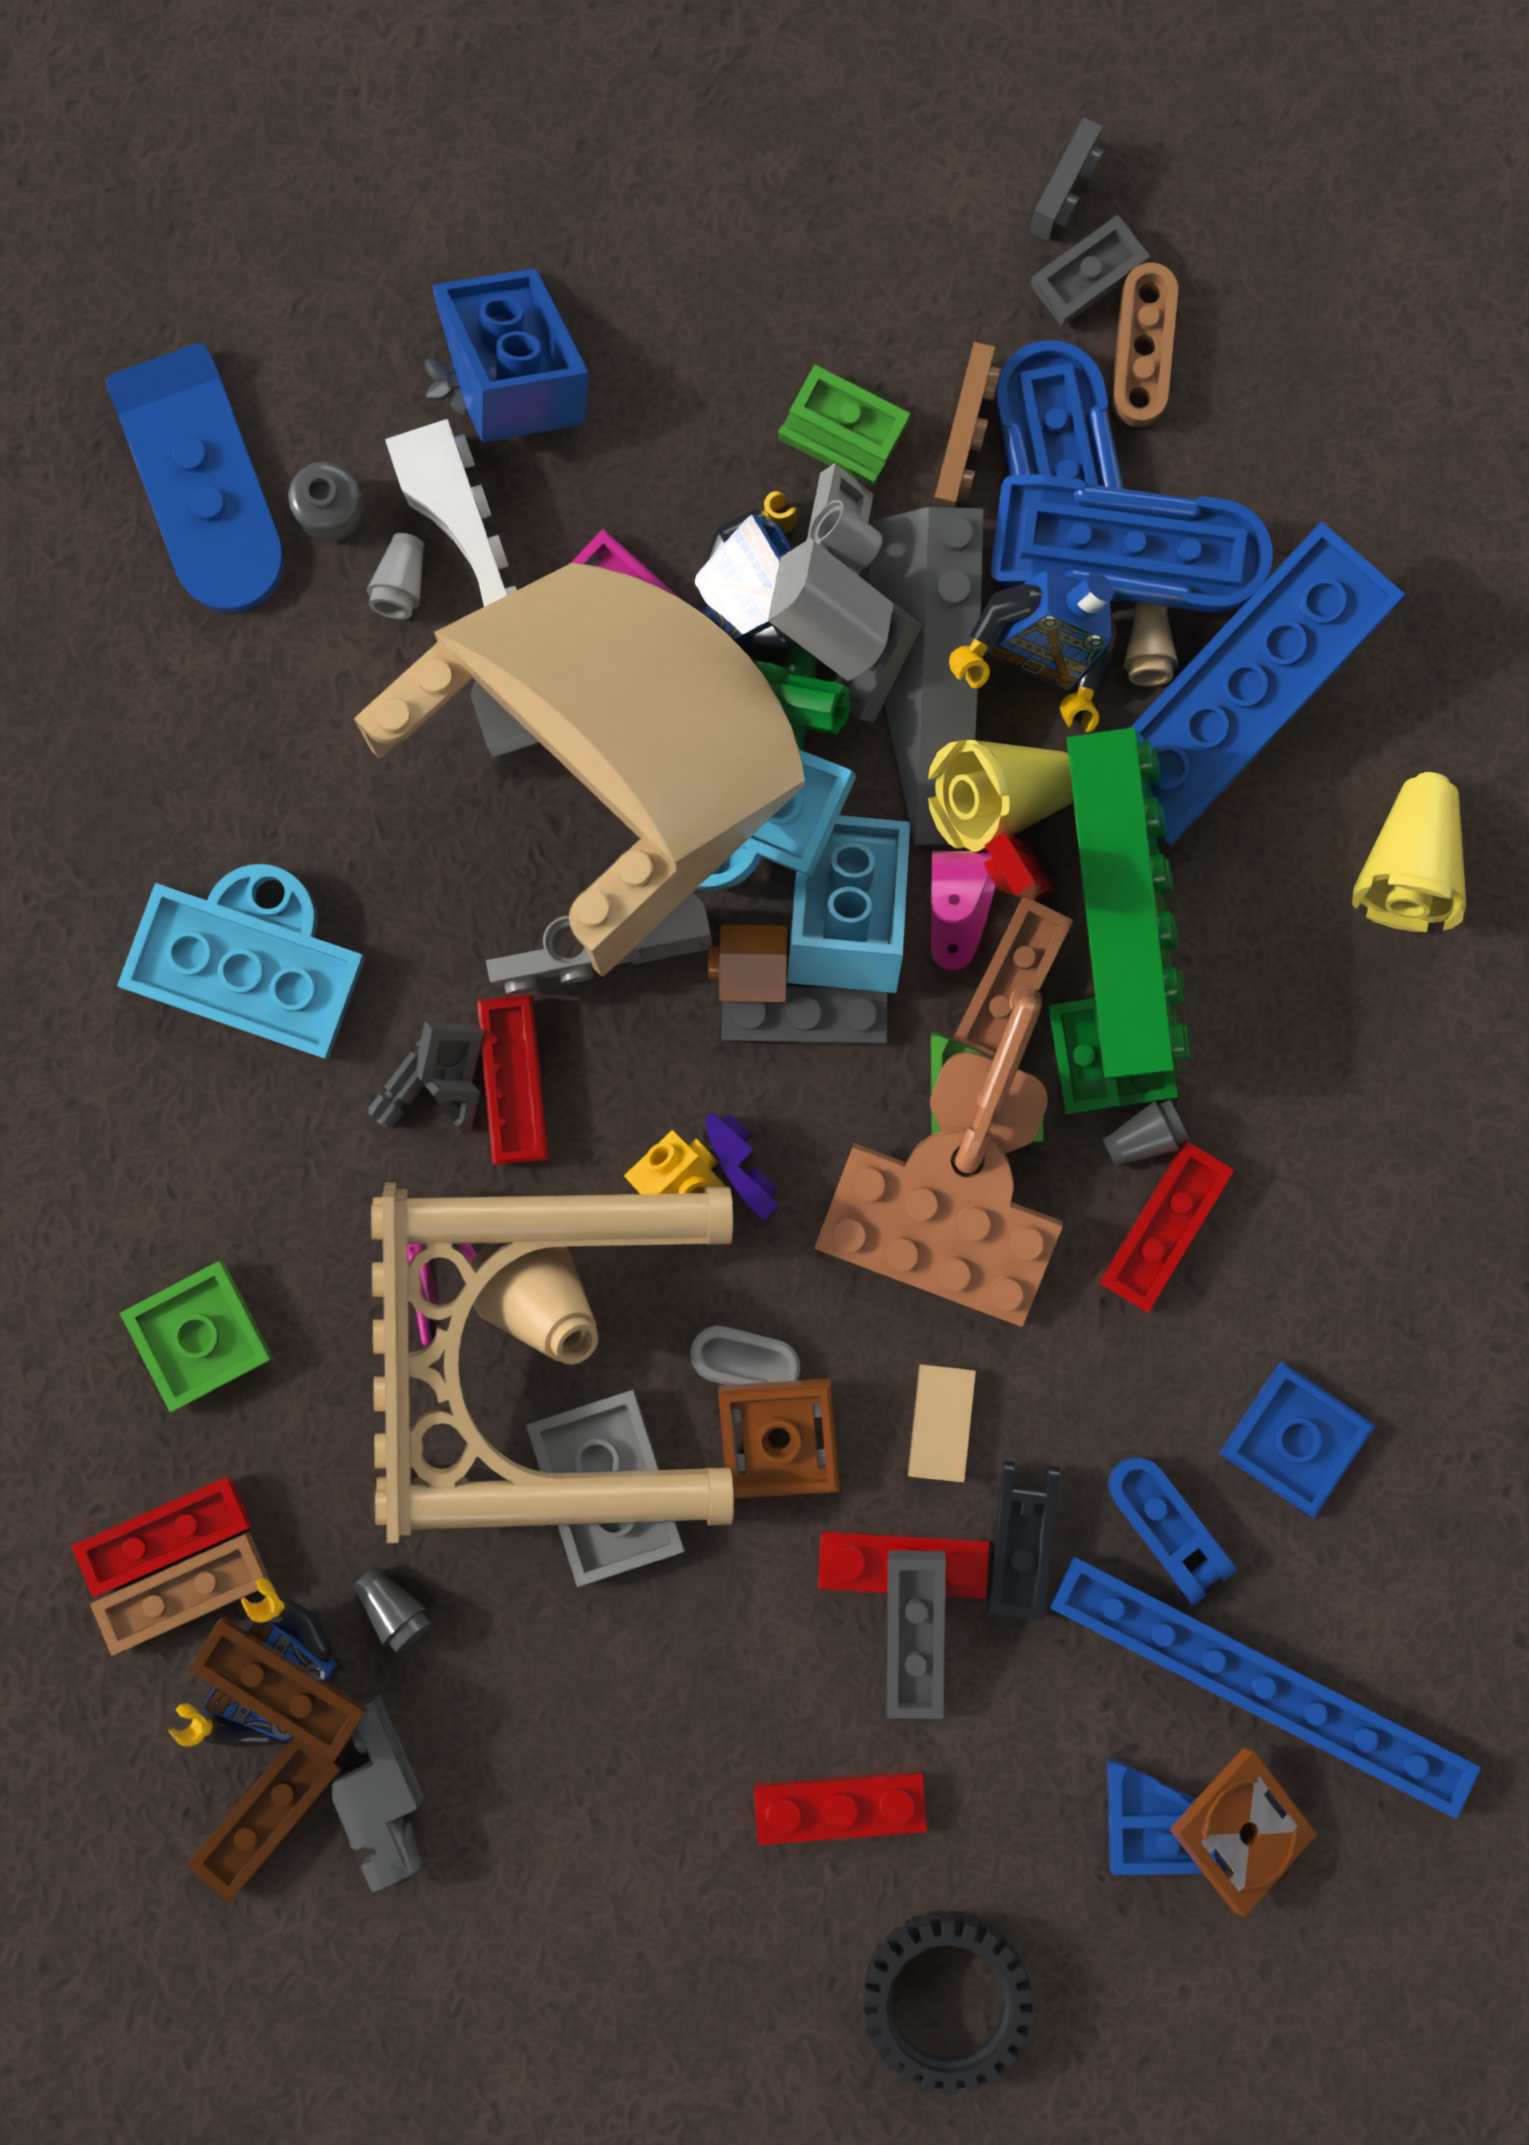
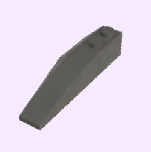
M925 507L871 521V526L882 534V544L876 557L869 564V584L923 624L884 701L914 845L951 846L937 830L929 809L928 798L936 796V778L928 780L929 769L937 752L948 743L966 739L975 740L978 688H971L965 679L966 672L960 680L955 677L949 666V658L955 649L971 645L974 639L970 637V634L980 618L984 509Z

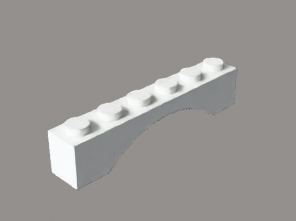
M448 419L385 439L402 492L409 506L432 520L459 547L471 564L478 579L484 607L517 591L515 585L508 588L504 587L499 569L508 567L499 536L495 535L488 538L482 519L492 515L482 485L470 486L465 469L475 466L465 435L462 434L454 437ZM475 681L470 697L486 745L492 757L539 742Z

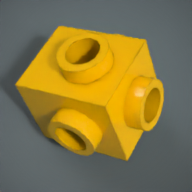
M673 1130L658 1144L653 1146L624 1175L640 1194L705 1193L706 1187H726L711 1171L719 1163L697 1139L688 1146Z

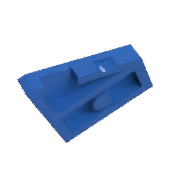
M1107 1759L1109 1868L1112 1875L1203 1874L1169 1830L1193 1804L1196 1798L1116 1759ZM1213 1851L1210 1855L1223 1872L1226 1873L1225 1865Z

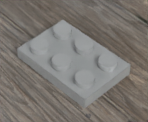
M634 1389L526 1425L541 1472L582 1473L660 1470ZM676 1521L558 1525L577 1587L685 1551Z

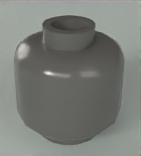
M327 461L310 463L299 470L291 481L288 493L290 509L302 529L315 539L328 542L342 540L354 533L362 522L365 510L363 494L351 473L339 464Z

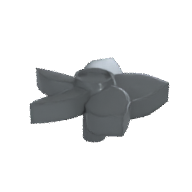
M426 359L425 366L427 372L436 382L428 388L425 401L438 402L449 397L451 408L464 415L466 407L452 359L449 368L439 361Z

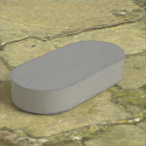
M712 1326L699 1333L691 1347L690 1355L693 1367L699 1375L713 1382L736 1385L796 1381L799 1377L800 1362L796 1352L790 1345L777 1339L725 1326Z

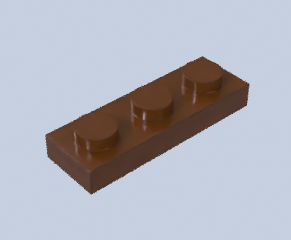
M225 1617L218 1620L188 1668L189 1671L333 1763L368 1710L359 1702Z
M293 1738L186 1866L230 1903L343 1768L344 1764L338 1759L333 1763L296 1738Z

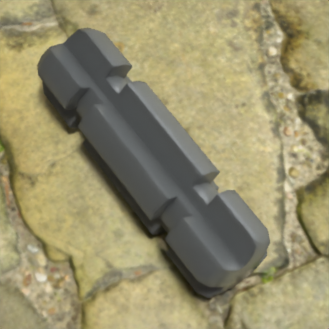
M420 1038V1040H419V1041L417 1042V1044H416V1046H418L419 1048H420L421 1038ZM419 1049L415 1054L412 1052L408 1054L384 1086L387 1089L386 1093L383 1096L378 1094L368 1108V1114L384 1127H394L405 1113L402 1110L405 1104L411 1105L425 1086L416 1075Z

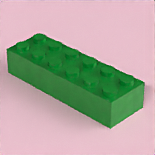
M1135 727L1066 737L1104 1078L1120 1079L1183 1072V1060L1192 1059V1049L1188 1025L1178 1024L1176 1004L1185 1003L1186 999L1182 970L1172 967L1170 949L1179 948V933L1176 915H1171L1170 910L1166 911L1164 893L1173 892V880L1170 861L1165 859L1164 854H1159L1157 839L1167 837L1163 804H1159L1158 798H1153L1151 783L1161 781L1157 749H1153L1151 741H1145Z

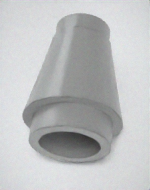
M396 533L393 535L392 541L367 587V593L370 596L369 606L378 614L403 620L410 618L413 609L420 606L423 549L425 546L421 539L406 533Z

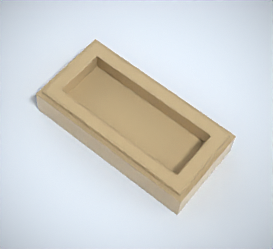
M919 1364L908 1466L909 1477L964 1483L975 1370Z

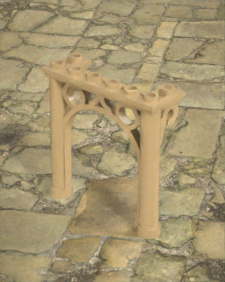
M396 1182L385 1183L383 1197H373L371 1231L372 1240L383 1239V1262H372L373 1297H384V1319L373 1320V1354H385V1376L374 1377V1412L385 1411L386 1433L375 1434L374 1451L375 1468H386V1476L377 1477L375 1520L376 1525H387V1543H399V1535H411V1530L686 1520H707L708 1525L732 1524L733 1481L730 1467L546 1473L523 1467L511 1461L487 1441L473 1421L462 1393L458 1366L461 1335L474 1301L486 1283L511 1261L529 1252L549 1247L731 1244L733 1207L730 1187H706L705 1193L408 1198V1188L396 1189ZM507 1243L491 1254L475 1270L465 1254L452 1245ZM427 1244L415 1254L411 1262H408V1245ZM438 1257L447 1258L454 1262L466 1283L455 1299L442 1305L432 1304L426 1300L420 1289V1271L429 1260ZM408 1302H411L417 1312L427 1318L442 1320L450 1317L447 1328L437 1325L436 1335L430 1344L414 1352H409ZM443 1351L444 1376L440 1369L432 1365L441 1357ZM409 1377L419 1378L430 1384L436 1392L438 1403L448 1400L451 1410L443 1407L430 1409L419 1416L411 1427ZM440 1423L449 1424L456 1428L467 1442L458 1461L451 1467L444 1469L434 1468L429 1465L422 1454V1438L424 1433L431 1426ZM479 1457L487 1466L507 1480L468 1481L464 1476L475 1458ZM413 1467L419 1477L411 1480V1468Z

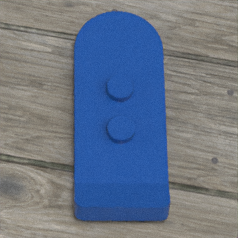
M1056 340L1034 342L1015 352L1002 368L995 392V408L1009 476L1024 474L1053 475L1080 479L1085 484L1124 489L1107 410L1108 399L1103 377L1093 359L1080 348ZM1111 599L1110 602H1115V601H1120V600Z
M195 343L111 374L106 379V388L120 419L179 581L198 603L214 611L238 613L262 604L274 593L282 579L285 569L284 546L210 349L205 344Z
M1045 474L1010 475L1004 479L1001 486L990 572L998 585L1005 588L1022 585L1042 571L1052 570L1077 582L1082 581L1090 573L1097 572L1104 575L1110 581L1114 591L1112 599L1218 613L1242 606L1263 585L1272 566L1273 548L1269 532L1261 519L1244 505L1231 500L1205 496L1192 499L1085 484L1080 479Z

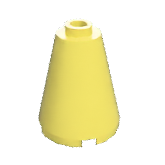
M966 739L950 742L938 751L929 769L928 780L936 778V796L929 797L928 801L937 830L949 845L957 849L965 847L971 850L970 852L987 850L984 844L1000 834L1006 832L1013 836L1074 802L1069 755L1064 751Z
M1425 772L1407 780L1403 784L1354 886L1352 905L1356 909L1360 903L1368 908L1366 914L1368 919L1394 929L1412 932H1427L1429 922L1445 921L1443 930L1452 929L1463 922L1466 910V891L1459 791L1450 783L1447 777L1438 773Z

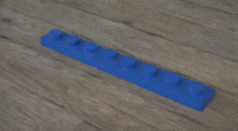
M1074 1555L1048 1604L1050 1609L1457 1819L1481 1770V1767Z

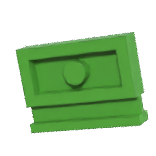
M814 364L789 411L785 423L778 431V440L829 466L836 463L854 479L874 488L883 467L886 466L910 420L911 413Z

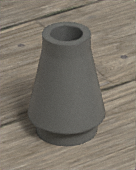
M1168 1100L1157 1105L1156 1101L1152 1102L1116 1131L1102 1139L1117 1168L1129 1162L1179 1151L1177 1145L1189 1140V1137L1171 1100Z
M379 1566L367 1572L353 1585L352 1589L359 1596L382 1645H390L396 1653L407 1649L432 1626V1623L425 1615L428 1609L386 1576Z

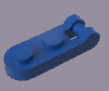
M1128 1457L1115 1465L1108 1479V1491L1113 1502L1193 1606L1207 1596L1204 1590L1219 1578L1225 1582L1238 1572L1224 1551L1156 1464L1141 1457ZM1199 1549L1206 1560L1189 1572L1182 1561Z

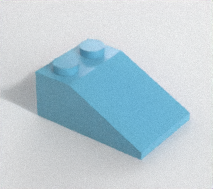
M839 815L812 877L796 871L786 983L896 993L904 946L910 822Z

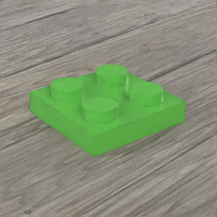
M218 1261L120 1313L170 1413L187 1406L274 1359L224 1261Z

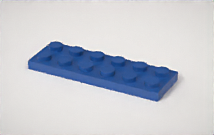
M1322 521L1130 727H1135L1143 739L1151 741L1152 748L1157 749L1161 781L1151 783L1153 798H1158L1159 804H1163L1167 828V837H1163V839L1171 847L1406 599L1405 593Z

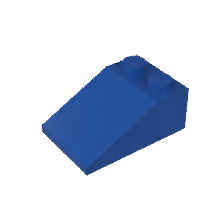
M536 268L433 284L434 299L463 401L481 442L557 430L586 423L589 372Z

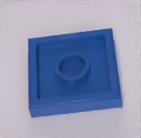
M1279 1362L1218 1454L1311 1518H1315L1375 1428V1425L1285 1363Z

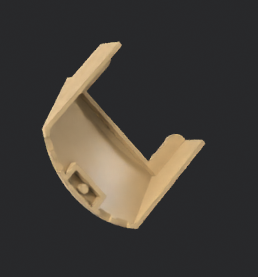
M570 563L435 631L434 634L438 642L354 718L370 750L378 758H382L396 744L405 740L473 678L640 838L585 892L577 897L570 910L569 920L575 937L585 946L593 968L602 977L805 786L800 752L782 705L764 675L737 643L703 613L671 593L633 576L597 566Z

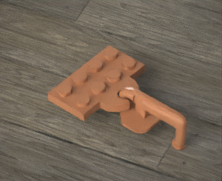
M1026 985L1016 988L1010 995L1009 1005L1012 1013L994 1059L974 1052H961L951 1056L942 1066L930 1098V1106L941 1131L934 1132L917 1144L906 1162L859 1144H853L814 1248L1020 1327L1024 1325L1063 1227V1221L1011 1202L1014 1179L1009 1159L1005 1154L1028 1145L1034 1140L1048 1104L1047 1091L1044 1084L1033 1074L1018 1069L1042 1007L1041 994L1037 989ZM952 1154L955 1158V1165L952 1162Z

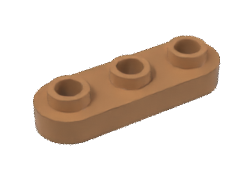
M1144 263L1135 267L1127 276L1121 294L1111 403L1117 418L1124 424L1132 427H1145L1157 421L1163 413L1169 396L1178 283L1174 274L1167 267L1158 263ZM1144 290H1150L1157 296V301L1145 303L1141 300L1139 293ZM1138 342H1146L1151 346L1153 353L1147 356L1140 355L1136 352L1134 345ZM1133 394H1141L1147 399L1148 405L1143 408L1134 407L1130 403L1129 397Z

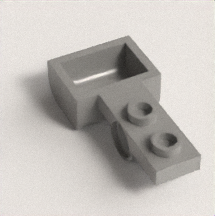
M834 463L820 473L807 541L780 557L767 621L845 680L850 681L870 669L883 653L888 639L893 603L859 576L860 571L865 569L876 557L882 544V534L868 523L873 493Z
M691 893L617 964L632 962L634 965L709 950V946H712L706 910L702 901L695 894ZM569 916L559 917L548 925L543 936L544 949L486 960L490 983L496 989L505 987L506 995L539 989L538 980L560 976L561 984L585 981L594 977L592 970L594 968L585 947L581 954L574 958H563L556 953L558 938L562 934L572 931Z

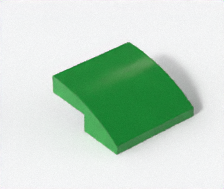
M1096 997L1048 1006L1066 1115L1180 1098L1175 1072L1120 1079L1104 1078Z

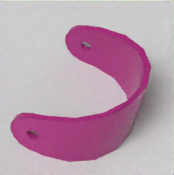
M932 851L931 954L936 964L946 970L955 971L967 966L974 957L979 945L996 889V884L983 863L991 858L988 851ZM952 945L956 946L958 948V951L956 953H950L947 950L948 947Z

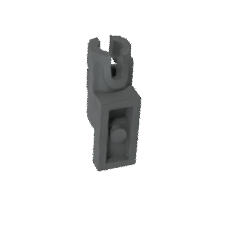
M380 1694L360 1703L368 1708L351 1736L360 1754L368 1752L371 1760L340 1774L332 1783L333 1804L350 1841V1847L354 1850H359L362 1847L374 1848L376 1850L370 1853L363 1861L364 1863L360 1865L372 1892L381 1890L408 1877L419 1870L420 1865L423 1864L417 1851L411 1820L407 1819L404 1821L402 1816L418 1809L425 1797Z

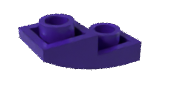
M711 1112L705 1119V1123L717 1159L737 1193L764 1222L779 1206L771 1198L778 1189L755 1167L747 1174L739 1168L753 1153V1149L746 1144L753 1135L730 1113L721 1120Z

